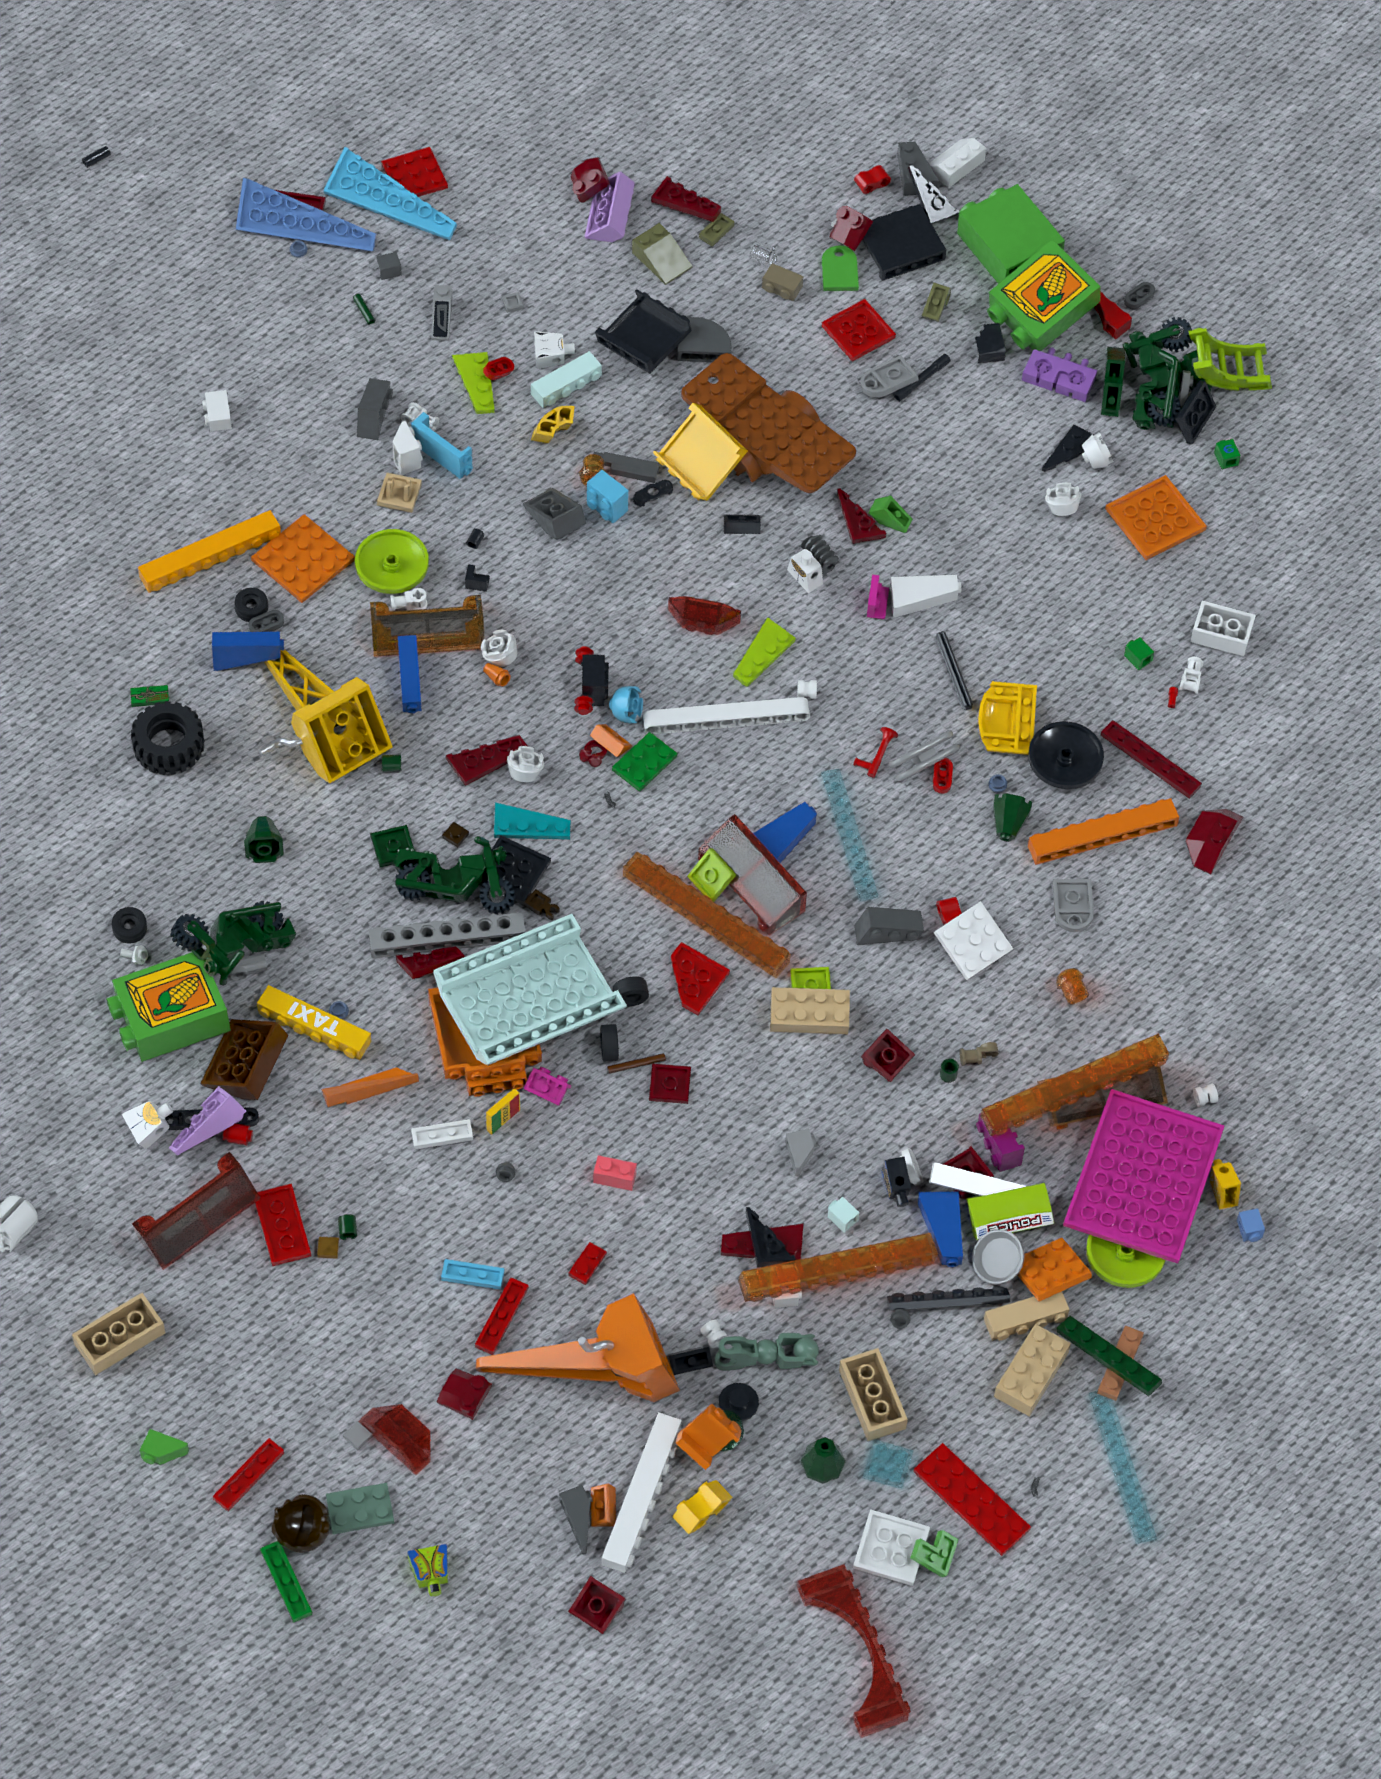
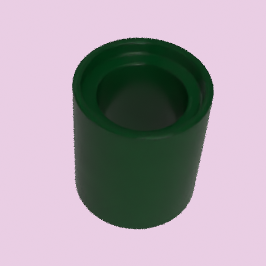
M401 754L382 755V772L402 771Z
M951 1058L945 1059L942 1062L940 1078L944 1082L951 1083L957 1079L958 1062Z
M345 1214L338 1217L340 1239H355L357 1237L356 1217L354 1215Z

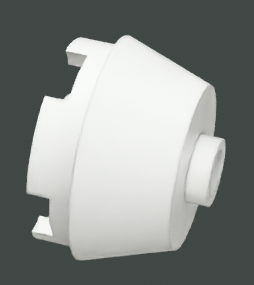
M1100 433L1094 436L1092 434L1082 444L1084 450L1082 456L1086 463L1090 462L1093 469L1108 467L1109 464L1114 462L1112 458H1109L1111 454L1103 439H1100L1102 438Z
M1064 482L1057 483L1055 488L1047 489L1045 500L1053 514L1067 516L1077 511L1081 499L1078 486L1072 487L1071 483Z
M496 630L492 632L494 635L487 640L484 638L482 641V655L490 663L498 667H505L511 664L517 657L516 638L512 634L507 633L506 630Z
M519 746L518 750H511L510 755L507 757L511 777L520 782L534 781L544 767L542 753L539 755L534 752V748Z

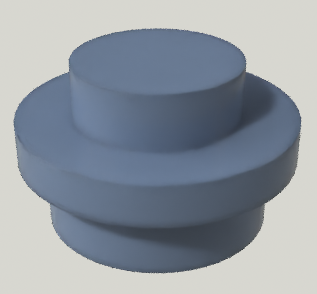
M294 241L290 246V253L294 257H303L307 253V246L303 241Z
M996 774L989 779V788L996 793L1003 792L1007 788V780L1003 775Z
M342 1001L334 1002L329 1008V1014L342 1020L348 1016V1006Z

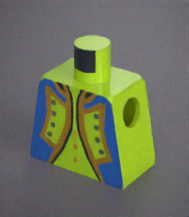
M447 1544L407 1551L408 1561L418 1587H428L429 1596L440 1595L442 1593L440 1584L448 1583Z

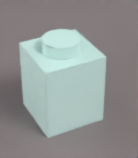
M844 1197L838 1201L834 1200L828 1207V1218L844 1233L859 1221L860 1212Z

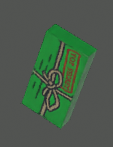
M168 685L130 688L132 707L152 706L158 702L164 704L165 701H169Z

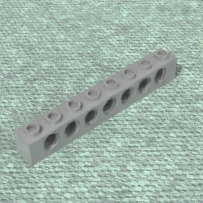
M510 912L503 915L491 914L485 917L473 916L467 919L454 918L449 921H432L431 923L423 924L413 923L412 925L405 926L395 925L387 928L376 927L369 929L371 957L373 959L409 955L415 952L426 953L435 949L454 946L461 949L496 945L525 933L522 912Z

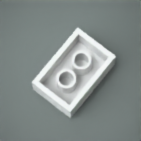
M1202 601L1190 642L1244 656L1256 615Z

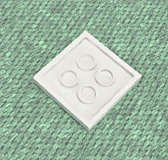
M981 901L934 932L966 980L1013 950V947Z
M870 1510L853 1569L913 1586L920 1564L910 1559L917 1539L927 1541L930 1527Z

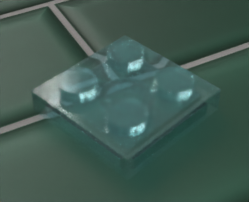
M874 1439L863 1479L902 1490L913 1456V1450Z

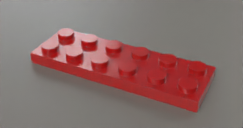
M944 1443L939 1445L914 1468L913 1472L1001 1556L1031 1530V1526Z

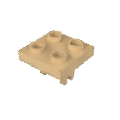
M386 473L377 499V506L412 513L422 480Z

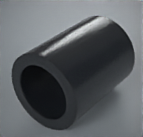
M477 528L473 529L466 541L467 546L477 549L484 537V532Z

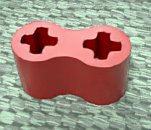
M876 165L868 171L859 172L855 176L854 181L863 194H868L875 189L889 185L891 178L882 165Z
M956 897L936 902L937 911L943 926L962 914Z

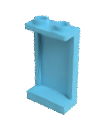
M425 412L411 423L415 434L414 437L420 441L424 453L459 479L471 473L473 468L471 447L468 446L465 450L460 451L431 430L429 415Z

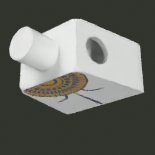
M804 549L791 557L787 570L807 593L823 585L822 567L810 551Z
M148 1101L122 1115L137 1143L147 1149L169 1129L165 1118L173 1113V1110L167 1102L158 1107L153 1102Z

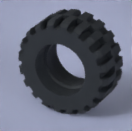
M165 701L164 704L158 702L153 707L148 706L145 708L144 713L140 712L137 715V719L132 724L131 740L133 752L141 766L144 768L149 767V771L153 773L159 771L160 775H165L167 772L174 775L176 771H181V773L187 771L186 767H193L195 760L198 761L201 758V752L204 751L205 747L202 722L195 711L191 712L190 707L186 705L183 707L182 703L175 702V704H172L171 701ZM168 729L177 730L185 735L179 743L172 746H159L151 741L158 732Z

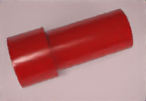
M1170 687L1168 707L1175 708L1178 688Z

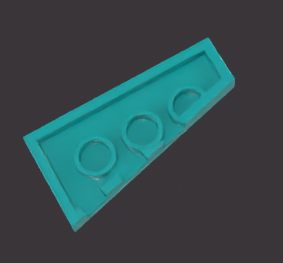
M495 802L494 838H499L502 835L506 838L570 840L571 820Z

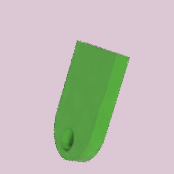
M838 245L828 248L823 253V291L859 290L857 257L853 250L846 246ZM841 252L843 256L838 257L835 253Z

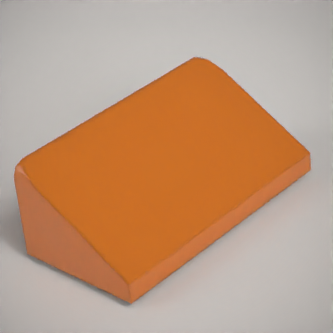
M606 724L596 725L590 734L595 741L616 757L632 747V744Z
M609 1483L591 1487L593 1501L591 1502V1526H614L616 1522V1488Z

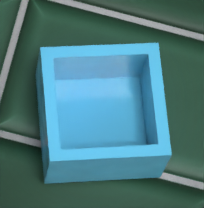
M601 470L587 482V505L590 509L598 511L604 520L615 523L628 511L629 490L605 471Z

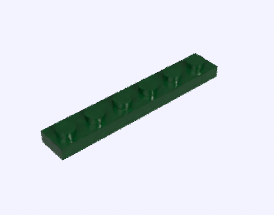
M1069 1316L1057 1327V1333L1148 1397L1162 1384L1160 1377L1072 1316Z

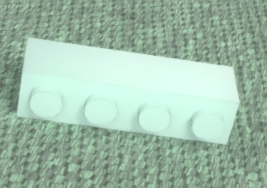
M589 351L531 383V395L542 408L551 406L562 397H568L571 392L582 389L587 383L598 380L602 376V365Z

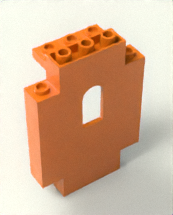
M438 987L428 989L429 1003L445 1079L455 1080L465 1076L469 1096L474 1095L476 1097L489 1092L501 1093L506 1089L519 1090L523 1088L527 1082L525 1065L534 1066L542 1062L540 1044L486 1065L476 1059L443 1002Z

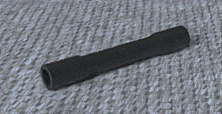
M947 354L941 355L932 365L918 375V381L897 390L893 394L894 398L901 402L924 381L951 362L950 357Z

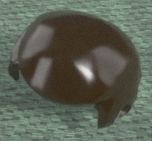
M302 1494L296 1496L293 1500L287 1499L283 1506L274 1509L272 1533L280 1545L294 1552L305 1553L315 1550L325 1542L329 1534L330 1519L328 1509L318 1498Z

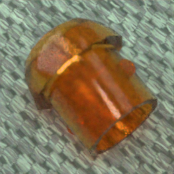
M590 454L583 459V467L579 471V477L585 487H587V482L601 470L605 471L604 459L601 456Z
M1076 968L1066 969L1056 978L1057 989L1062 990L1069 1005L1081 1002L1090 995L1082 980L1084 978L1083 973Z

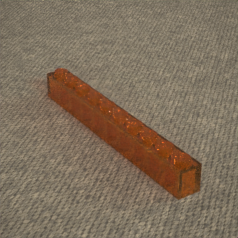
M636 852L623 866V876L774 978H777L789 965L791 954L786 948L778 946L771 938L763 936L756 928L748 926L741 918L733 916L723 906H718L708 896H703L693 886L682 882L677 875L667 872L662 865L652 862L647 855Z
M1158 1033L987 1106L981 1110L980 1117L990 1136L995 1134L997 1136L1002 1135L1009 1128H1018L1030 1119L1037 1120L1044 1113L1049 1111L1053 1113L1065 1104L1072 1105L1079 1098L1084 1096L1090 1097L1100 1089L1107 1090L1114 1083L1119 1081L1125 1082L1137 1073L1141 1075L1146 1073L1151 1067L1164 1065L1167 1062L1169 1051Z
M931 1233L742 1271L738 1282L745 1302H758L766 1297L777 1298L786 1293L796 1294L805 1289L815 1290L824 1285L834 1286L843 1281L853 1282L862 1277L872 1278L877 1274H891L896 1270H910L920 1265L923 1267L933 1264L938 1253Z

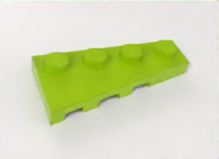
M488 352L452 355V360L462 378L476 413H495L491 379H488L483 372V368L489 362Z
M767 617L734 671L733 677L748 687L796 641V638Z

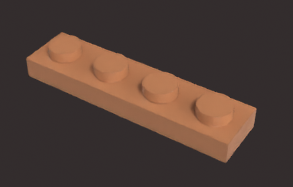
M1125 1325L1116 1348L1134 1359L1144 1332ZM1107 1368L1097 1394L1117 1401L1125 1380Z

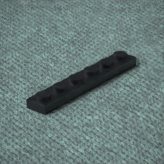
M995 1286L992 1289L977 1287L965 1291L963 1289H954L951 1292L935 1290L932 1293H923L917 1291L912 1294L894 1293L891 1296H887L889 1311L1010 1303L1009 1291L1002 1286Z

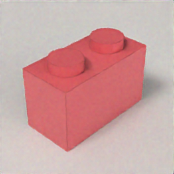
M598 1155L593 1172V1183L632 1191L637 1174V1163Z

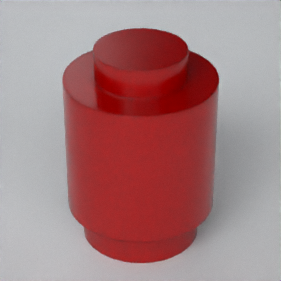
M234 1123L223 1131V1140H227L228 1143L247 1145L248 1142H252L253 1130H250V1126Z

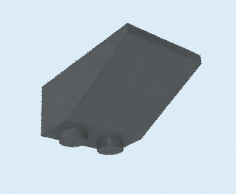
M554 488L523 503L524 508L546 534L556 540L563 538L568 533L576 531L586 524L582 505Z

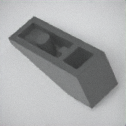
M583 1485L559 1493V1501L582 1555L587 1553L590 1503L593 1501L589 1490L585 1491Z

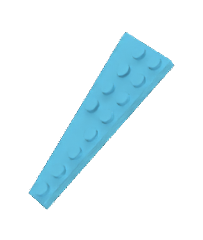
M344 147L323 190L324 194L447 240L451 239L457 227L455 221L431 207L429 203L418 198L417 195L405 189L404 186L387 174H383L375 166L363 160L358 154H354L347 147Z

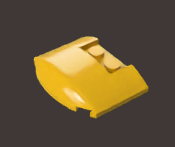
M992 681L991 687L983 695L979 708L978 724L982 742L988 752L1028 755L1030 742L1034 736L1037 685Z

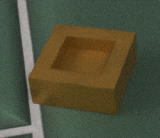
M319 1237L317 1258L338 1259L339 1238Z

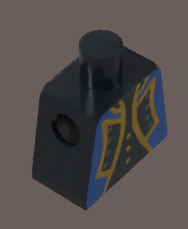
M905 1157L885 1160L881 1172L889 1199L895 1198L897 1207L907 1206L909 1204L907 1196L910 1193L911 1184Z

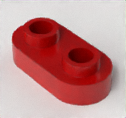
M500 357L488 362L483 368V372L488 379L497 380L511 374L515 366L510 358Z
M944 758L934 764L933 789L942 794L950 791L952 785L953 763L948 758Z

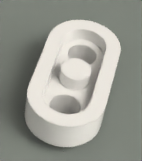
M910 1148L901 1151L902 1155L900 1157H905L910 1184L913 1183L917 1186L923 1183V1177L913 1151Z

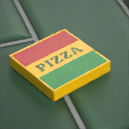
M516 1089L511 1090L486 1112L487 1131L491 1135L520 1111V1093Z

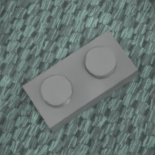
M1182 370L1179 396L1181 408L1190 396V393H1188L1189 386L1192 387L1193 376H1190V371Z

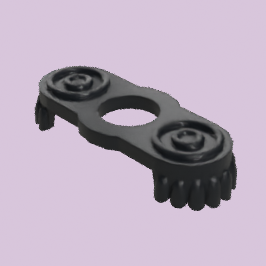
M669 480L648 484L645 488L635 492L633 502L637 506L644 507L645 502L658 499L666 493L671 495L673 493V485ZM650 488H656L658 490V494L651 495L648 493V490Z

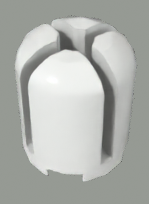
M11 1195L0 1204L1 1252L5 1250L11 1252L35 1227L38 1221V1215L34 1206L29 1201H24V1198L18 1195Z

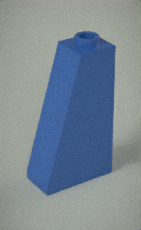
M212 632L214 671L280 658V651L284 650V639H280V632Z
M416 635L398 636L403 712L413 714L417 711H422Z
M803 802L752 833L749 844L773 871L816 824L817 813L812 806Z
M959 1191L919 1192L918 1206L941 1265H947L948 1267L962 1265L963 1248Z

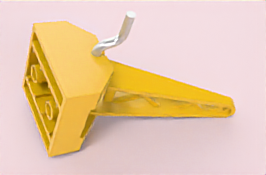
M285 649L280 651V662L273 660L263 661L296 709V712L292 715L291 724L298 738L277 739L259 749L261 756L282 745L289 747L300 745L303 754L316 773L330 784L393 748L367 683L356 677L341 685V688L334 692ZM284 669L295 671L304 680V689L290 686L284 678ZM308 685H309L314 691L308 690ZM296 693L303 694V702ZM308 696L320 698L319 701L312 705H307ZM346 725L343 733L335 734V727Z

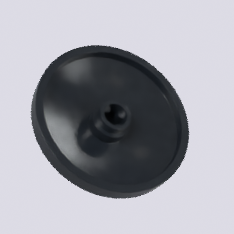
M1059 721L1050 723L1036 732L1030 742L1028 759L1033 772L1046 784L1060 789H1077L1091 783L1099 775L1104 761V750L1099 738L1087 727L1075 722Z

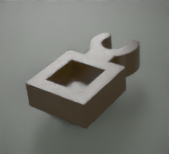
M537 889L524 902V906L540 916L544 912L549 920L554 919V915L550 913L551 911L560 912L559 906L550 904L551 898Z

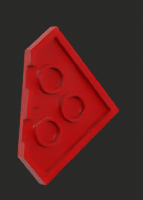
M683 942L678 945L671 955V963L681 1005L683 1008L699 1016L730 974V969Z

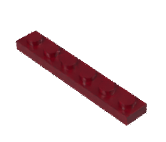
M1114 720L1101 731L1100 736L1190 799L1201 788L1202 783Z

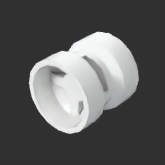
M798 680L797 697L816 699L817 680H810L809 682Z
M1213 1083L1206 1085L1204 1088H1193V1096L1198 1107L1204 1106L1208 1102L1211 1104L1218 1102L1217 1089Z
M716 1319L707 1322L700 1329L702 1335L707 1337L711 1348L719 1346L721 1339L728 1337L725 1331L720 1329L721 1325Z

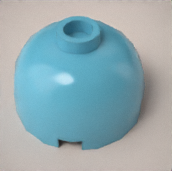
M621 687L610 699L609 707L614 717L620 722L637 723L635 721L636 716H641L643 698H639L638 693H641V690L638 687ZM628 712H633V713H634V714L628 716Z

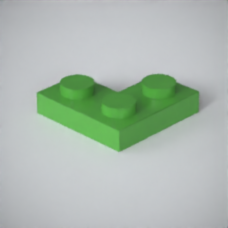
M944 1530L937 1532L934 1545L929 1544L923 1539H917L910 1559L940 1577H946L959 1539Z

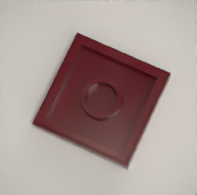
M652 1063L649 1101L688 1104L691 1066Z

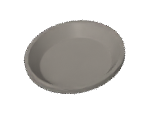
M1006 1230L990 1231L983 1235L974 1247L972 1255L973 1267L977 1275L988 1283H1007L1018 1275L1023 1266L1024 1249L1022 1243L1014 1234Z

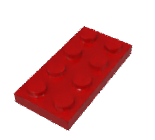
M292 1183L253 1193L272 1267L312 1257Z

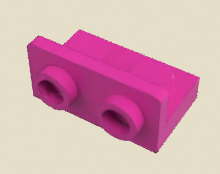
M872 574L867 617L885 619L889 587H884L882 583H879L880 575Z
M540 1066L539 1069L533 1067L523 1089L560 1106L567 1089L572 1086L567 1083L568 1079L561 1075L554 1077L550 1075L551 1071Z

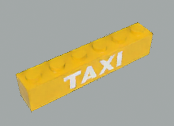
M270 985L267 986L257 1002V1010L262 1017H270L281 1026L287 1025L298 1034L304 1033L315 1042L319 1043L321 1041L332 1050L336 1051L338 1049L349 1058L360 1060L372 1042L370 1032Z

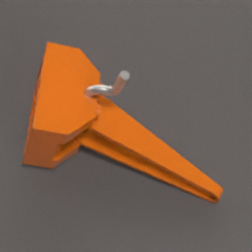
M634 1293L607 1305L596 1329L598 1338L586 1339L582 1336L578 1338V1341L476 1359V1370L479 1372L605 1382L618 1381L620 1387H624L628 1393L652 1402L680 1391L653 1322Z

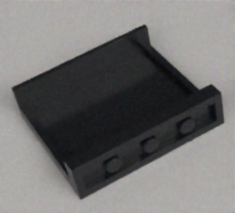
M920 204L872 219L873 223L862 239L879 268L881 281L946 259V248Z
M636 289L637 298L606 330L599 327L595 331V335L600 344L651 374L692 329L690 320L685 315L681 316L673 308L663 305L660 300H655L648 293Z

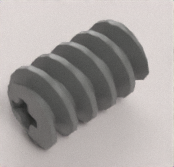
M822 535L810 536L801 544V548L810 551L812 556L820 563L823 575L835 568L839 557L834 556V551L830 550L831 548L829 545H826L825 540H822Z

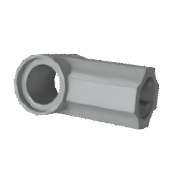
M264 953L242 958L230 974L231 980L238 981L239 978L242 980L249 974L268 970Z

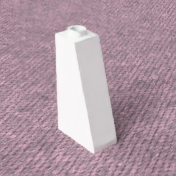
M957 575L891 577L890 593L893 617H899L957 600L958 593H961V582H958Z

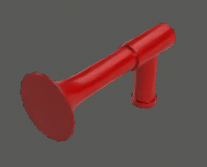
M882 727L880 729L883 733V739L872 763L857 757L854 760V766L868 769L867 775L872 778L876 776L889 742L899 736L891 728Z

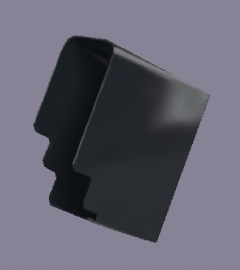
M984 324V330L980 331V336L975 337L979 353L978 363L1004 361L1006 347L1000 324Z

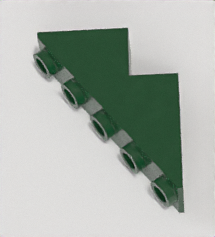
M1107 346L1101 415L1119 417L1125 366L1124 348Z

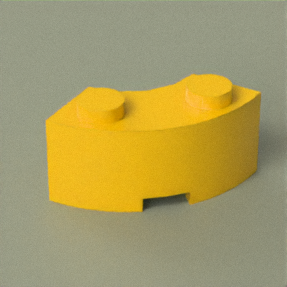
M575 406L556 407L544 415L535 427L531 440L549 443L555 432L568 430L573 424Z
M717 1480L709 1483L704 1482L694 1496L687 1501L683 1500L677 1505V1511L672 1517L688 1534H691L703 1527L711 1515H717L733 1497Z

